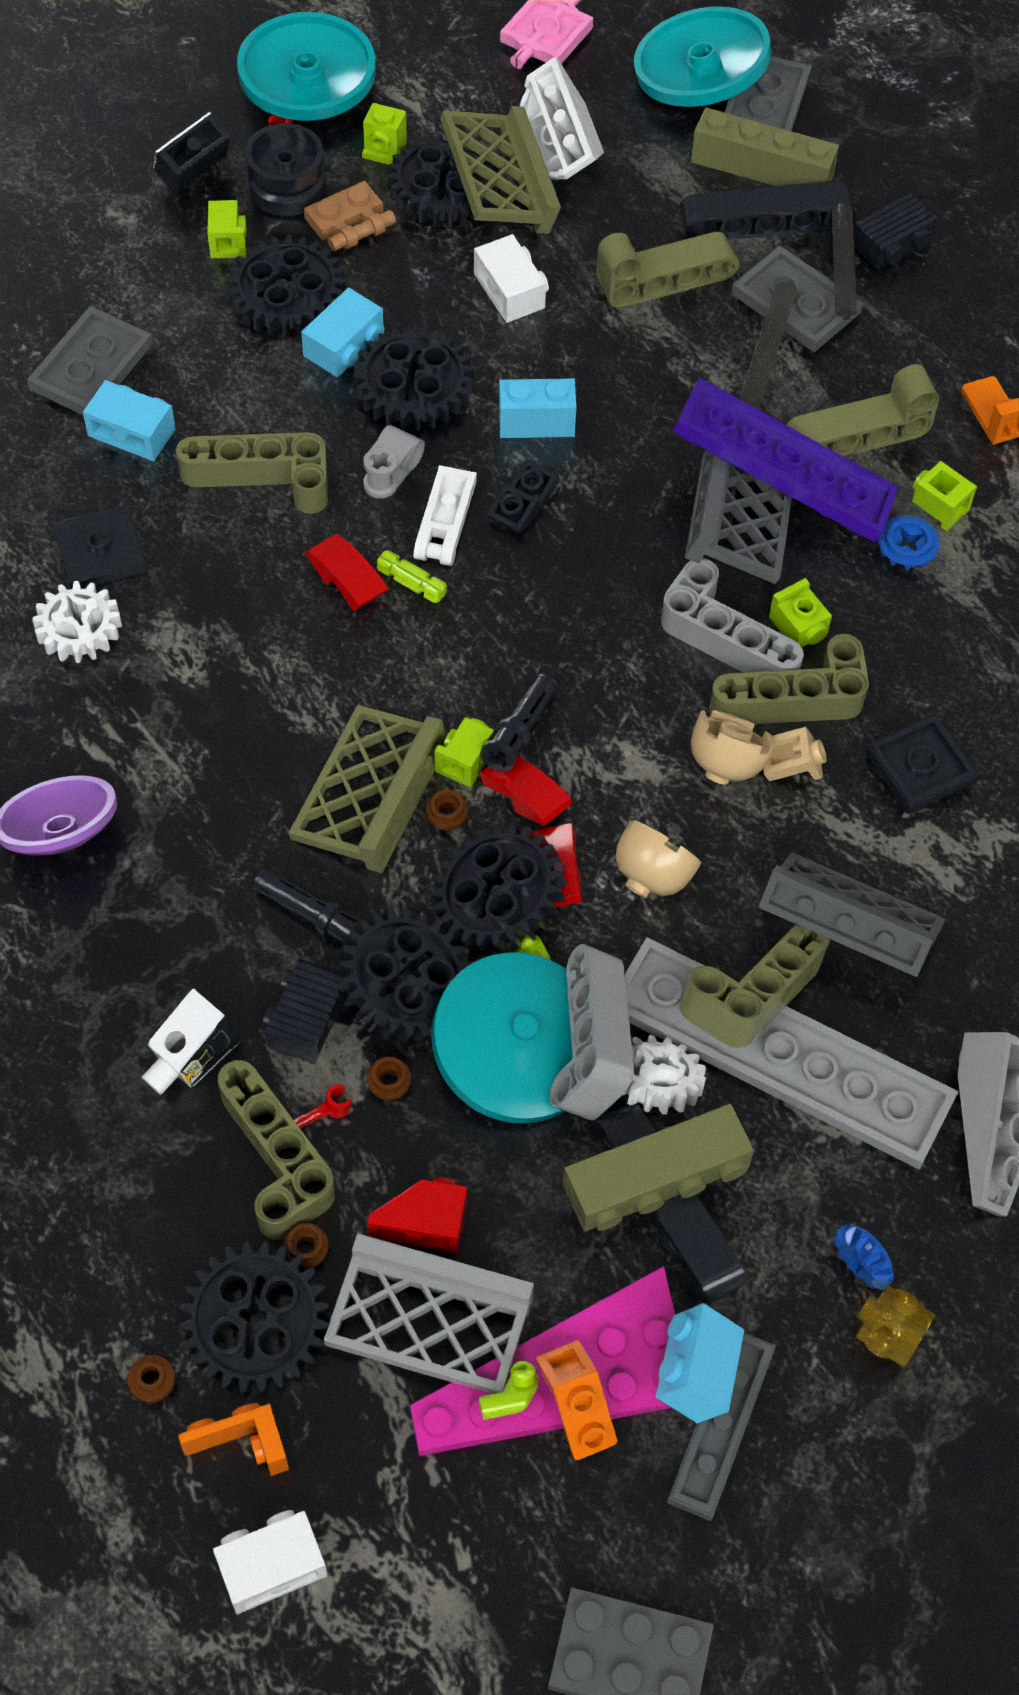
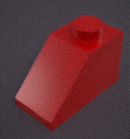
M448 1178L419 1181L369 1214L367 1223L369 1237L391 1243L458 1253L467 1205V1187L460 1186L458 1182Z

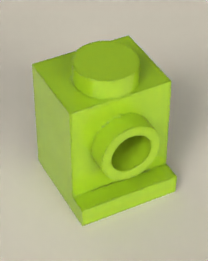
M373 103L363 121L365 148L362 152V158L389 165L392 164L393 155H400V147H405L407 143L406 111Z
M237 200L208 201L207 233L211 258H236L237 256L247 258L245 241L246 216L239 215Z
M940 461L930 471L924 470L916 478L912 486L915 490L912 502L942 523L941 528L947 532L970 510L977 486Z
M806 578L774 594L769 618L780 632L800 644L801 648L807 644L815 645L822 641L829 632L832 615L809 589L810 583Z
M465 717L457 730H450L443 746L438 745L435 749V772L471 788L485 766L480 755L481 748L487 741L493 739L494 730L481 720Z

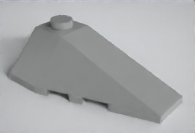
M1008 1032L964 1033L962 1050L959 1054L958 1082L972 1203L974 1207L1000 1217H1007L1019 1186V1038Z

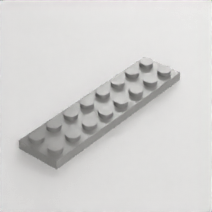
M648 937L645 939L625 973L630 1024L663 1041L667 1037L677 1047L681 1044L687 1046V1053L698 1054L700 1056L699 1059L920 1170L958 1094L957 1090L787 1006L751 1044L741 1048L730 1047L687 1020L679 1009L690 972L694 968L704 965Z

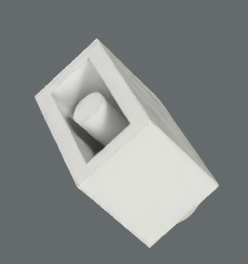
M513 234L474 248V275L506 323L545 308V296L549 289L546 276L542 271H537L532 263L528 249L525 246L521 247Z
M288 1510L276 1514L266 1521V1527L249 1533L247 1529L238 1530L225 1536L221 1540V1546L213 1548L236 1614H240L328 1576L324 1560L305 1511L294 1514L293 1510Z

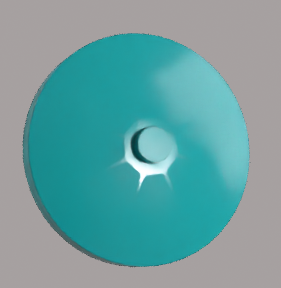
M720 6L689 10L661 22L642 39L634 56L636 77L640 87L648 96L668 105L695 107L718 103L745 91L764 74L772 54L770 36L765 24L759 18L744 10Z
M318 12L290 13L266 21L246 37L240 47L237 58L239 82L246 96L262 110L291 120H320L348 111L360 103L369 93L376 74L375 53L368 37L352 23L337 16Z
M517 952L491 955L467 966L450 982L436 1007L433 1017L432 1049L435 1061L444 1080L451 1090L468 1106L496 1120L509 1123H535L564 1113L565 1111L555 1108L550 1104L549 1093L557 1074L573 1059L566 969L549 959Z

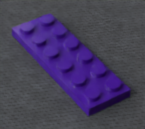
M700 377L694 385L673 429V432L682 436L688 442L695 443L715 454L721 460L735 465L751 474L754 478L764 481L784 492L788 497L796 499L815 509L821 515L835 520L851 529L857 535L876 542L884 530L899 488L898 486Z

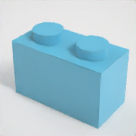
M348 287L301 331L303 356L332 375L340 376L348 367H353L354 362L359 360V352L367 350L368 341L379 342V334H384L383 308Z
M575 378L499 380L500 438L575 437Z
M107 380L103 382L83 411L89 437L151 461H155L176 430L172 405L167 404L160 398H151L134 391L126 385H117Z
M704 1303L674 1315L668 1327L669 1337L664 1360L659 1368L660 1379L656 1398L696 1423L729 1412L744 1329Z

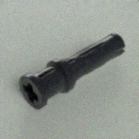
M542 673L536 676L511 716L502 719L497 724L495 736L482 746L480 752L482 760L488 767L497 772H507L513 768L516 763V754L518 751L525 749L530 742V729L558 690V684L553 677Z
M264 867L254 880V891L261 893L293 913L307 919L316 925L317 931L323 937L332 936L343 943L350 931H353L359 921L362 920L346 911L343 903L339 901H331L329 903L291 880L284 878L269 867Z

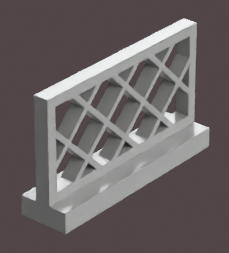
M357 1234L352 1248L353 1256L324 1338L325 1346L490 1394L503 1392L525 1319L529 1314L532 1304L534 1283ZM363 1272L377 1276L384 1290L361 1301L354 1289L358 1273ZM387 1280H391L397 1283L390 1286ZM409 1286L421 1289L428 1302L405 1314L395 1294ZM431 1292L440 1294V1296L434 1299ZM351 1296L355 1304L347 1308ZM389 1297L399 1317L375 1328L366 1309ZM452 1299L464 1301L472 1315L449 1326L439 1306ZM475 1305L482 1306L485 1308L478 1311ZM433 1310L443 1330L420 1341L410 1321ZM497 1311L516 1316L512 1330L495 1339L483 1320ZM360 1312L370 1332L355 1340L338 1336L342 1321ZM477 1322L488 1343L465 1354L454 1334ZM404 1325L414 1345L399 1353L387 1350L381 1336ZM448 1337L459 1358L444 1366L432 1363L425 1349ZM375 1340L378 1347L369 1345L367 1343ZM507 1343L506 1350L503 1356L502 1352L499 1349V1346ZM492 1350L501 1365L496 1381L477 1376L470 1361ZM419 1353L422 1360L411 1356ZM461 1366H464L466 1372H462L456 1369Z

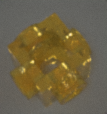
M888 1285L879 1298L871 1294L857 1316L864 1324L856 1338L864 1342L868 1350L882 1358H890L905 1368L936 1314L921 1306L918 1299L911 1293L902 1289L895 1290Z

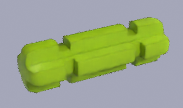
M385 550L379 556L376 562L378 571L389 577L393 574L395 581L418 594L424 592L423 597L433 603H439L445 596L447 585L442 580L434 576L429 578L430 573L405 559L399 561L400 556L390 550Z

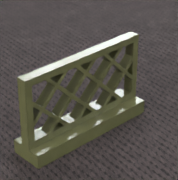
M511 106L508 115L443 110L440 119L474 219L481 221L533 223L536 233L549 234L561 206L525 108ZM455 124L463 125L471 130V132L466 134L457 128ZM486 127L500 128L501 136L499 137ZM478 135L492 145L487 148L474 138ZM466 146L480 157L474 159L465 153L463 148ZM497 149L501 150L509 156L510 161L508 162L496 154L495 151ZM487 160L499 168L500 171L495 173L483 165V163ZM476 172L489 182L486 185L482 184L472 177V173ZM508 174L518 181L519 187H516L503 177ZM497 186L510 196L505 199L491 189ZM484 197L498 208L483 207L481 199ZM516 199L527 206L528 210H521L512 202Z
M357 705L288 833L290 839L364 861L368 870L383 873L435 771V749L438 745L443 746L447 737L442 720L427 716L423 723ZM363 720L377 723L381 728L380 731L363 738H359L357 734ZM403 732L416 734L411 743L397 749L391 737ZM386 740L391 751L369 760L364 748ZM360 750L365 762L342 770L340 763L343 757ZM396 761L399 766L396 774L379 781L374 769ZM370 772L374 783L352 792L347 780ZM343 782L348 794L325 803L323 795L326 789ZM379 793L382 798L379 807L362 813L357 802ZM353 804L357 816L335 825L330 813ZM326 815L331 826L316 833L305 831L309 821ZM362 825L365 833L358 846L342 841L340 834Z

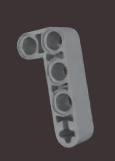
M702 558L700 563L690 560L685 565L664 596L661 625L667 633L743 673L801 669L804 655L800 644L714 600L719 572L717 566L712 561Z
M580 944L571 953L566 967L573 1059L555 1077L550 1088L549 1100L550 1104L555 1108L587 1120H595L628 1089L634 1074L623 962L615 956L588 945Z

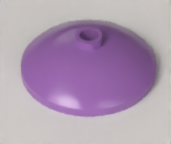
M79 775L48 780L20 792L0 808V845L24 855L59 854L83 845L101 832L114 815L117 808V797L113 787L103 779Z

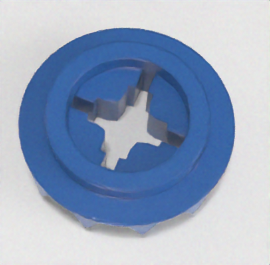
M898 516L886 522L884 530L877 540V544L880 546L881 556L888 557L891 566L897 563L905 565L908 571L912 566H918L923 569L927 562L930 560L934 561L939 550L940 540L934 527L927 521L914 516ZM902 539H905L908 543L915 542L914 550H911L908 546L901 547Z
M845 1224L837 1230L834 1242L839 1249L838 1256L845 1261L847 1269H850L855 1274L857 1280H863L866 1286L871 1289L878 1288L880 1290H883L893 1282L894 1275L890 1257L882 1244L870 1232L853 1224Z

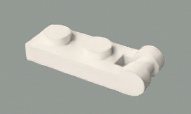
M439 465L416 539L414 559L426 561L428 557L440 560V564L453 565L456 548L476 485V472ZM432 537L444 539L443 545L431 543Z

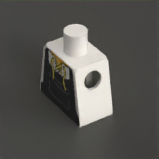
M192 989L150 1039L148 1046L158 1057V1060L142 1076V1079L160 1095L177 1077L189 1087H193L236 1047L241 1039L225 1015L195 989Z

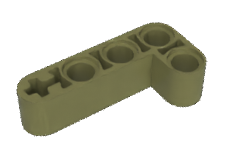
M712 232L640 252H635L626 234L613 233L604 238L599 244L596 276L610 305L621 308L726 280L738 271L740 263L727 237L722 232Z
M913 364L903 368L895 375L889 394L794 417L786 425L844 457L916 439L926 434L933 425L939 403V395L925 368L922 365Z
M315 433L192 436L181 440L177 445L176 455L180 478L184 484L190 487L292 484L294 503L298 510L313 514L320 512L327 505L326 447L322 437Z
M849 634L834 636L827 644L821 669L728 673L721 675L713 683L709 713L711 715L712 710L722 711L746 719L754 724L854 718L863 709L869 685L862 644L856 637ZM763 696H770L774 699H768Z
M796 924L739 983L713 967H696L689 974L679 1009L687 1020L722 1043L735 1048L746 1047L752 1043L817 974L830 939Z
M234 1060L226 1063L218 1074L221 1100L224 1107L278 1178L277 1181L258 1194L255 1200V1213L260 1231L268 1238L281 1240L284 1239L290 1229L298 1224L310 1223L332 1206L335 1199L333 1175L328 1165L256 1069L248 1062ZM239 1087L242 1089L247 1087L249 1096L247 1101H245V1096ZM261 1115L274 1117V1120L267 1125L260 1126L253 1123ZM286 1148H294L299 1151V1154L292 1159H282L278 1156ZM311 1182H320L325 1185L324 1189L316 1194H310L303 1190ZM273 1207H283L288 1210L279 1219H271L265 1216L266 1212Z

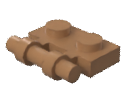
M365 181L304 208V218L322 241L328 239V244L332 251L343 247L346 249L354 247L358 244V240L371 234L373 236L385 232L386 227L396 223V218L391 210L383 213V202Z

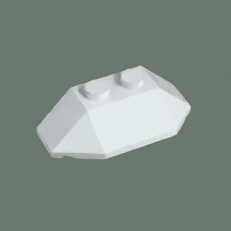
M554 57L526 77L524 86L526 91L520 102V107H524L550 179H568L598 159L604 153L586 104L559 60Z

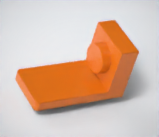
M990 376L962 386L961 393L993 445L1019 437V398L1009 399L996 377Z
M574 1341L535 1357L539 1371L555 1398L568 1445L574 1459L580 1460L614 1446L617 1443V1438L599 1375L580 1341Z
M258 1403L244 1405L234 1410L232 1417L217 1422L214 1419H203L192 1423L187 1427V1432L178 1435L184 1455L187 1456L258 1432V1434L249 1437L257 1464L267 1462L271 1476L289 1470L270 1404L261 1407Z

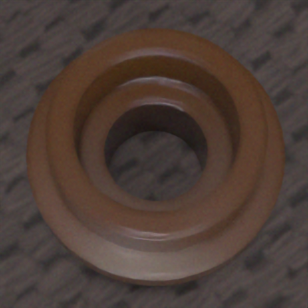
M441 790L428 801L427 817L430 823L439 829H455L461 826L467 818V803L457 792ZM444 809H450L454 813L446 815L440 812Z
M383 1057L374 1062L369 1068L367 1074L368 1087L378 1098L384 1100L397 1099L403 1096L410 1087V1070L400 1059ZM388 1075H392L397 1079L392 1085H385L381 1080Z
M311 1223L296 1225L287 1232L283 1241V1246L288 1249L287 1260L290 1262L296 1256L301 1255L304 1259L303 1269L319 1265L327 1256L329 1249L326 1233L319 1226ZM309 1241L314 1244V1249L309 1253H302L298 1250V1246L302 1242Z
M157 1355L144 1356L138 1359L130 1368L127 1379L128 1386L133 1396L145 1403L159 1402L171 1393L175 1384V1373L171 1364L165 1358ZM149 1371L159 1373L158 1380L153 1384H145L142 1381L143 1376Z

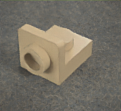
M806 727L772 736L775 739V745L769 760L763 768L764 775L769 781L806 771L810 773L814 780L823 778L821 764L826 763V752L820 739L815 740Z

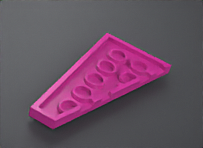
M664 1266L517 1346L512 1366L520 1361L533 1364L539 1377L538 1389L523 1412L483 1420L478 1398L490 1395V1393L453 1382L410 1405L419 1456L564 1429L555 1398L539 1371L535 1357L577 1340L580 1341L597 1369L611 1419L672 1408L656 1398L660 1379L659 1368L664 1360L669 1337L668 1327L675 1315ZM496 1358L474 1371L477 1376L496 1381L501 1365ZM509 1373L507 1382H508V1380L510 1379V1377L512 1376L511 1373Z

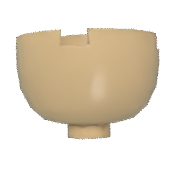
M705 710L700 712L693 730L691 750L699 766L706 770L705 776L708 779L719 784H728L729 780L742 781L757 775L769 760L775 745V739L767 731L764 732L763 737L752 732L755 724L746 719L717 710H712L710 717H707Z
M634 820L633 822L630 821L624 830L616 849L618 869L628 878L625 886L643 898H646L650 892L660 896L674 895L682 890L692 879L701 861L684 847L680 846V848H677L670 843L667 836Z

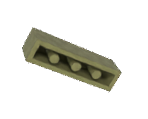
M705 107L694 132L691 162L773 186L826 182L833 179L839 145Z
M728 1104L564 1167L563 1186L583 1231L586 1232L593 1228L603 1231L619 1224L623 1219L622 1217L637 1211L640 1214H648L663 1206L665 1200L681 1195L682 1198H688L700 1193L706 1188V1184L722 1178L723 1182H729L741 1177L747 1172V1168L750 1167L754 1149L732 1105Z

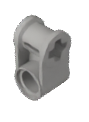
M392 425L386 426L376 443L363 458L364 468L367 472L364 478L366 493L375 498H387L393 495L409 472L418 465L424 452L425 442Z

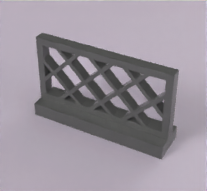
M706 450L701 462L685 558L700 563L704 555L776 584L781 577L792 498L788 497L784 492L774 489L773 486L764 481L754 478L749 473L740 474L733 464L721 460L718 456ZM755 481L763 493L755 494L747 482ZM735 486L744 498L736 500L728 488ZM770 501L778 513L770 514L762 502ZM750 506L759 518L751 520L743 508ZM731 512L740 524L732 526L723 514ZM766 526L775 539L767 541L758 528ZM747 532L755 545L747 546L739 534ZM727 538L735 548V551L718 545V540ZM762 552L771 564V567L760 563L754 554Z
M793 852L790 853L781 867L776 866L773 869L759 904V908L915 977H918L925 959L945 922L943 917Z

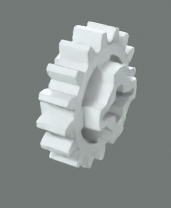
M74 581L73 588L67 590L61 584L58 585L59 594L56 596L49 592L44 594L47 604L37 603L36 610L38 616L33 617V624L38 643L44 644L48 655L57 651L60 661H64L69 655H74L76 663H80L84 654H88L92 660L97 659L95 650L99 648L108 652L110 650L108 639L118 640L117 628L122 627L116 600H110L106 589L97 593L94 583H90L86 589H81L79 581Z
M649 1035L647 1042H642L639 1038L633 1037L631 1044L634 1074L628 1089L623 1094L629 1095L627 1104L634 1105L639 1102L644 1105L645 1112H649L652 1107H659L660 1112L666 1115L668 1107H673L681 1113L684 1112L685 1104L695 1106L698 1096H702L706 1080L704 1077L706 1067L705 1065L698 1064L700 1056L698 1054L687 1055V1046L681 1044L677 1047L667 1037L663 1043L657 1042L653 1035Z

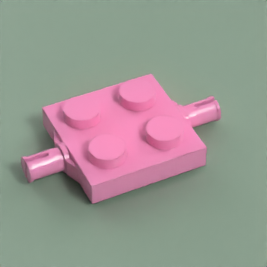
M528 0L500 31V42L518 50L510 58L511 64L514 67L517 66V69H521L531 57L545 63L556 57L562 64L593 28V17L580 12L575 7L581 0Z

